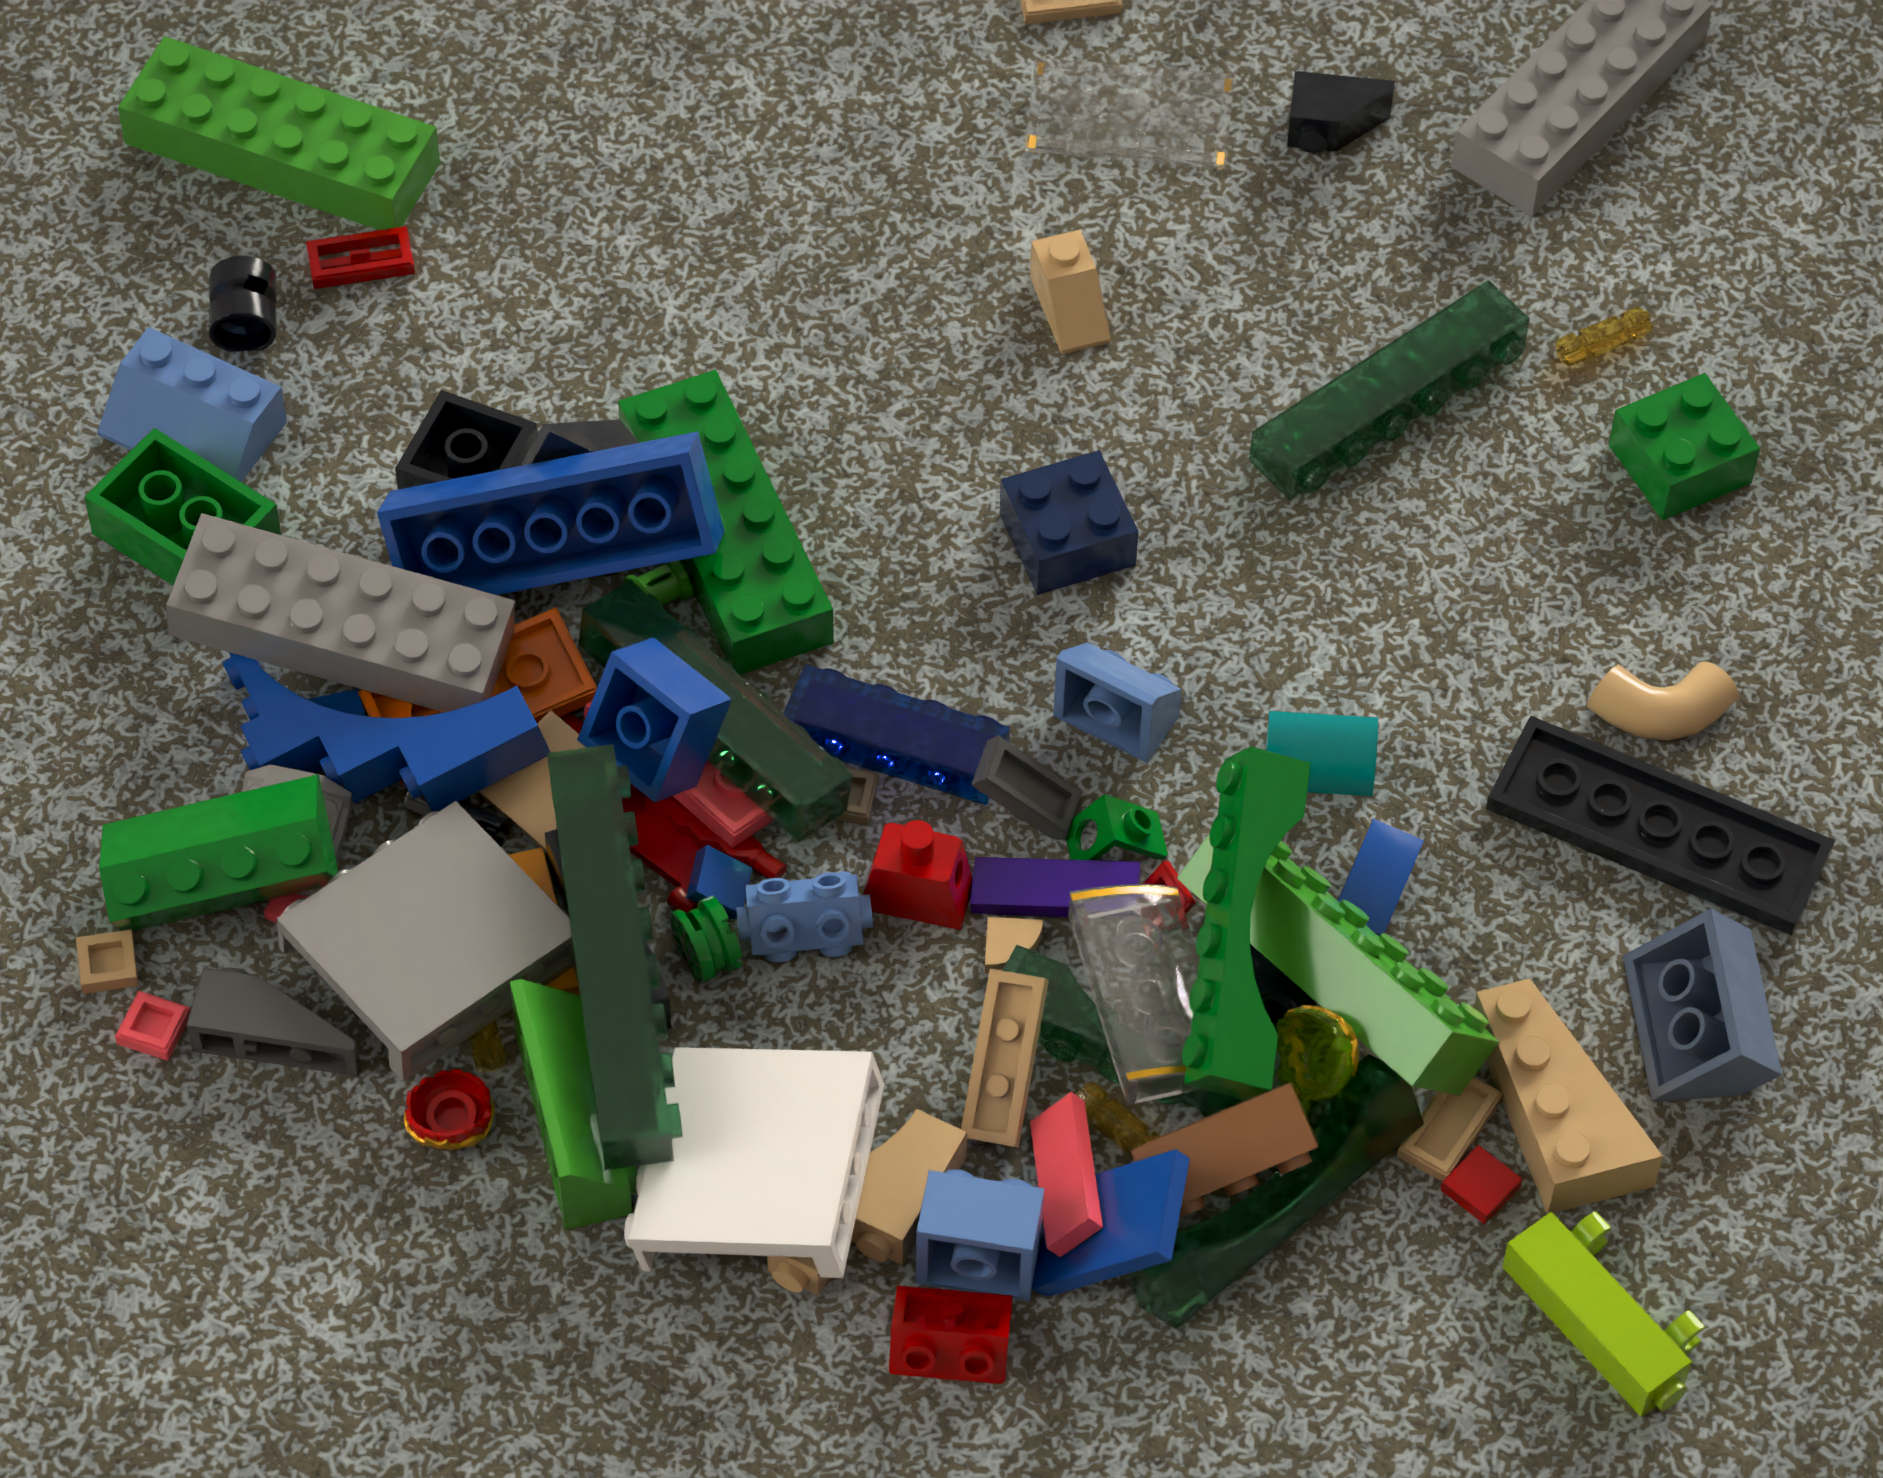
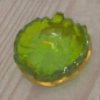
M1302 1005L1299 1008L1289 1010L1285 1013L1283 1019L1278 1020L1276 1031L1278 1034L1277 1052L1281 1057L1279 1064L1281 1069L1277 1071L1278 1078L1284 1083L1292 1081L1299 1097L1310 1101H1323L1338 1095L1350 1081V1078L1355 1076L1358 1067L1359 1045L1353 1028L1336 1013L1323 1007Z

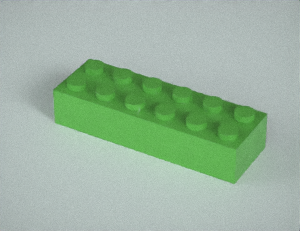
M166 36L162 38L118 106L124 144L378 230L403 226L440 165L436 126Z
M1210 833L1177 877L1182 884L1205 904L1207 901L1203 898V885L1208 872L1211 870L1213 847L1209 841ZM1280 841L1269 856L1257 884L1251 911L1250 944L1320 1006L1341 1016L1353 1028L1356 1037L1412 1087L1461 1095L1500 1043L1499 1040L1485 1029L1489 1021L1470 1005L1461 1002L1458 1006L1445 994L1449 987L1441 978L1425 968H1421L1418 971L1405 960L1409 952L1403 945L1384 933L1380 936L1375 934L1366 926L1370 920L1366 913L1347 900L1337 901L1327 892L1331 884L1322 875L1307 866H1303L1300 869L1289 859L1292 850L1284 842Z

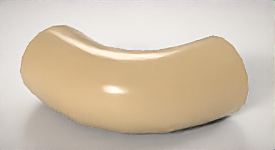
M1706 661L1699 662L1681 681L1668 687L1651 686L1618 664L1596 686L1588 700L1587 708L1607 723L1635 737L1670 741L1696 735L1717 721L1738 699V689L1732 678L1722 668Z

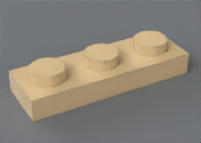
M995 969L989 970L961 1129L967 1132V1139L1019 1148L1049 981L1046 978Z

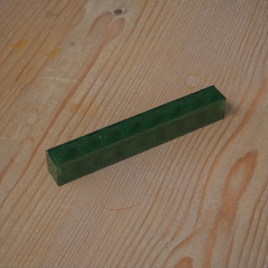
M614 744L547 753L550 787L604 1170L674 1161L672 1139L683 1137L679 1104H667L665 1088L675 1087L671 1053H659L658 1039L667 1038L668 1034L663 1003L652 1005L650 990L660 988L656 954L645 956L643 941L653 940L649 906L638 907L636 893L646 892L642 859L631 860L629 846L639 844L635 812H624L622 799L632 798L628 766L616 765Z

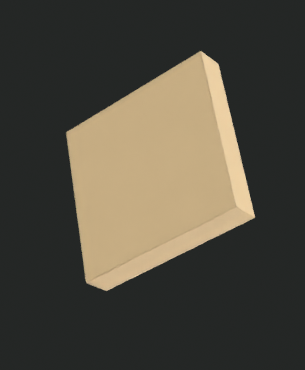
M551 710L538 723L551 755L477 792L500 814L509 817L511 823L537 846L542 847L545 853H547L545 832L597 817L630 784L629 781L577 741L579 734Z

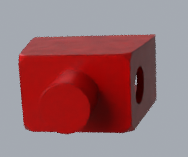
M921 820L910 821L905 825L896 823L885 824L862 894H870L872 912L961 930L971 897L973 880L963 840L957 836L934 832L927 822Z

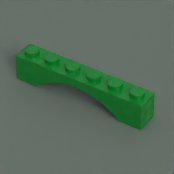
M1250 746L1224 759V763L1219 769L1216 779V789L1220 793L1218 815L1212 823L1209 835L1210 845L1213 847L1211 870L1208 872L1203 885V898L1207 901L1205 919L1196 940V952L1200 956L1198 976L1189 995V1007L1193 1011L1191 1032L1185 1041L1182 1051V1061L1184 1066H1186L1184 1085L1242 1100H1247L1272 1090L1278 1034L1264 1008L1254 977L1250 950L1251 911L1257 884L1269 856L1284 835L1304 817L1310 772L1309 762Z

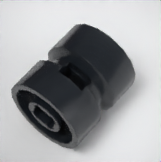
M232 256L219 261L212 267L209 274V299L211 304L209 307L210 340L217 347L227 352L265 350L273 344L276 338L275 303L277 301V278L275 270L269 263L251 256Z

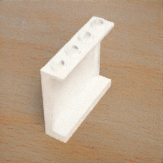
M675 1047L670 1070H664L661 1076L660 1095L662 1102L658 1117H653L649 1124L648 1140L650 1151L646 1165H641L637 1173L638 1200L635 1212L629 1213L625 1222L624 1235L628 1248H632L642 1271H651L655 1252L812 1257L820 1277L843 1278L884 1089V1082L873 1053L864 1051Z

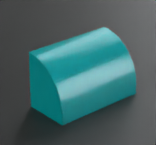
M1269 711L1265 750L1309 762L1310 772L1307 788L1309 793L1373 796L1379 717Z

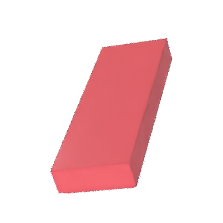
M1072 1092L1030 1121L1038 1187L1044 1188L1043 1225L1046 1248L1059 1257L1067 1254L1103 1228L1085 1101Z

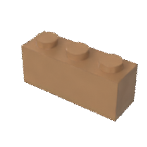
M1290 1081L1273 1088L1271 1091L1247 1099L1134 1147L1131 1153L1135 1162L1174 1149L1190 1158L1180 1218L1205 1207L1206 1204L1202 1196L1224 1188L1227 1197L1258 1185L1259 1182L1255 1174L1277 1165L1280 1174H1284L1312 1162L1308 1151L1318 1148L1319 1143L1293 1082Z

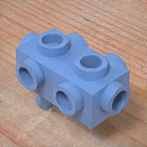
M846 871L823 873L813 879L787 881L782 878H770L761 881L759 884L746 885L747 906L736 907L739 940H751L752 955L764 954L765 959L771 962H786L795 958L797 951L819 949L821 954L828 957L843 956L851 952L853 945L864 944L862 929L873 928L870 894L859 895L857 874L852 875Z

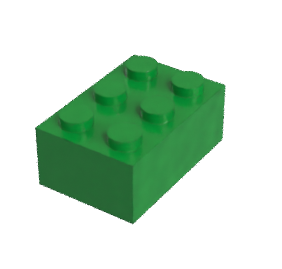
M153 428L84 496L92 534L173 586L201 513L282 535L277 504L156 428Z

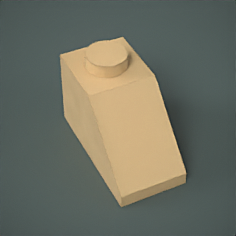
M1081 230L1031 241L1030 278L1061 355L1110 343L1111 338L1097 268Z

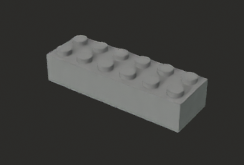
M1587 0L1456 130L1451 167L1533 217L1705 42L1713 3L1708 0Z
M203 513L200 515L166 604L169 636L441 712L454 711L491 698L514 632L515 600Z

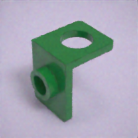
M1103 794L1072 819L1068 834L1065 837L1070 860H1097L1114 846L1157 860L1163 859L1168 855L1159 815L1156 811ZM1095 821L1097 825L1095 842L1088 850L1084 851L1081 846L1082 832L1088 823Z

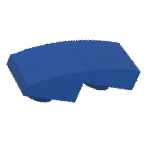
M1374 818L1369 826L1337 901L1347 900L1366 913L1370 918L1366 926L1378 936L1386 931L1424 840Z

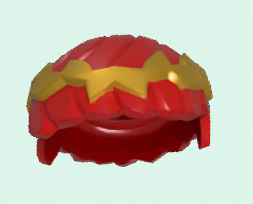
M460 1069L441 1070L435 1073L433 1077L425 1076L419 1085H415L411 1091L407 1092L406 1107L408 1109H405L404 1125L409 1135L422 1146H429L433 1149L444 1151L460 1150L475 1146L485 1139L492 1126L495 1116L492 1095H490V1090L485 1086L484 1081L469 1072H463Z

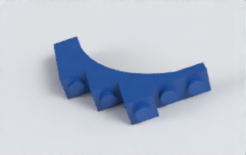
M229 652L231 657L222 661L236 691L246 687L250 695L241 700L250 721L240 726L249 743L248 747L240 750L249 769L253 770L271 764L310 773L324 770L328 779L339 786L344 785L346 790L352 793L354 804L403 779L413 800L424 795L432 812L441 811L451 803L458 802L551 755L540 728L517 686L482 702L454 711L407 718L368 717L327 708L295 694L264 671L259 660Z

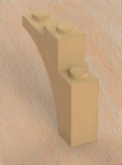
M915 1109L909 1120L892 1137L870 1152L851 1241L856 1243L861 1253L878 1262H885L888 1258L903 1265L916 1243L917 1227L929 1170L945 1172L960 1169L966 1158V1131ZM767 1256L768 1272L772 1274L773 1279L780 1286L791 1292L800 1293L805 1289L819 1296L829 1279L820 1277L812 1257Z

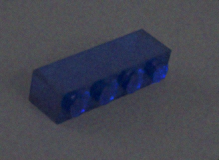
M806 664L782 714L783 743L986 806L990 798L971 785L987 740L998 735L1006 741H1010V727L1000 724L991 717L984 715L973 716L950 709L945 704L936 700H921L898 693L887 685H872L846 677L843 673L834 669H819Z

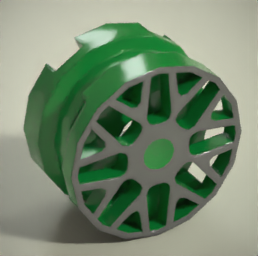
M709 896L700 900L697 903V908L690 910L688 913L680 909L671 912L669 917L674 940L682 958L687 956L686 965L690 967L692 976L698 984L702 985L708 982L720 970L730 973L743 966L741 961H736L743 958L736 932L731 933L727 923L729 917L716 897Z

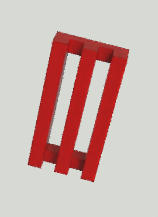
M407 226L306 241L314 289L415 274ZM400 244V248L370 252L369 249ZM343 252L350 253V256L319 260V256Z

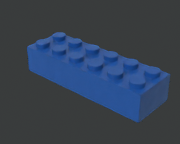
M698 431L390 491L377 512L393 567L494 595L715 554L725 532Z

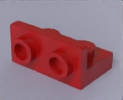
M897 1285L891 1324L889 1372L893 1375L995 1384L1004 1383L1006 1379L1013 1295Z

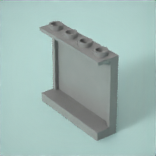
M457 801L441 811H433L419 821L415 828L397 840L384 842L374 851L371 857L351 870L345 869L331 878L325 887L307 899L294 901L277 918L280 950L286 954L295 948L388 1048L389 1067L403 1082L512 1009L510 981L523 979L546 986L582 961L581 930Z

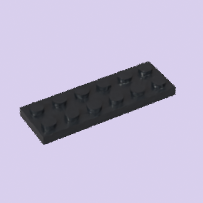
M1531 715L1496 780L1486 804L1487 810L1791 936L1832 853L1835 840Z

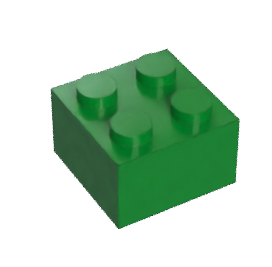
M1706 373L1616 409L1608 444L1662 521L1751 484L1760 452L1759 445Z

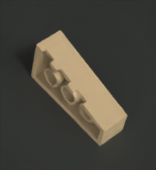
M1529 978L1478 991L1476 993L1474 1009L1479 1011L1489 1021L1485 1029L1500 1041L1486 1060L1497 1090L1503 1092L1501 1101L1547 1214L1551 1211L1556 1213L1655 1187L1663 1155L1532 980Z

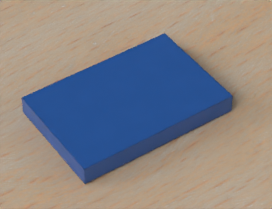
M1174 1149L1095 1174L1103 1228L1062 1257L1046 1248L1043 1228L1032 1290L1040 1295L1053 1296L1171 1261L1190 1158Z

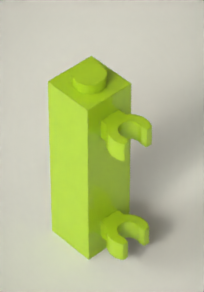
M1551 1211L1507 1243L1502 1268L1640 1417L1656 1406L1661 1411L1671 1408L1687 1391L1685 1383L1692 1361L1686 1354L1700 1344L1701 1340L1697 1335L1705 1329V1326L1688 1310L1677 1317L1663 1331L1593 1256L1607 1245L1608 1241L1603 1236L1611 1230V1226L1598 1212L1594 1211L1586 1216L1570 1232Z

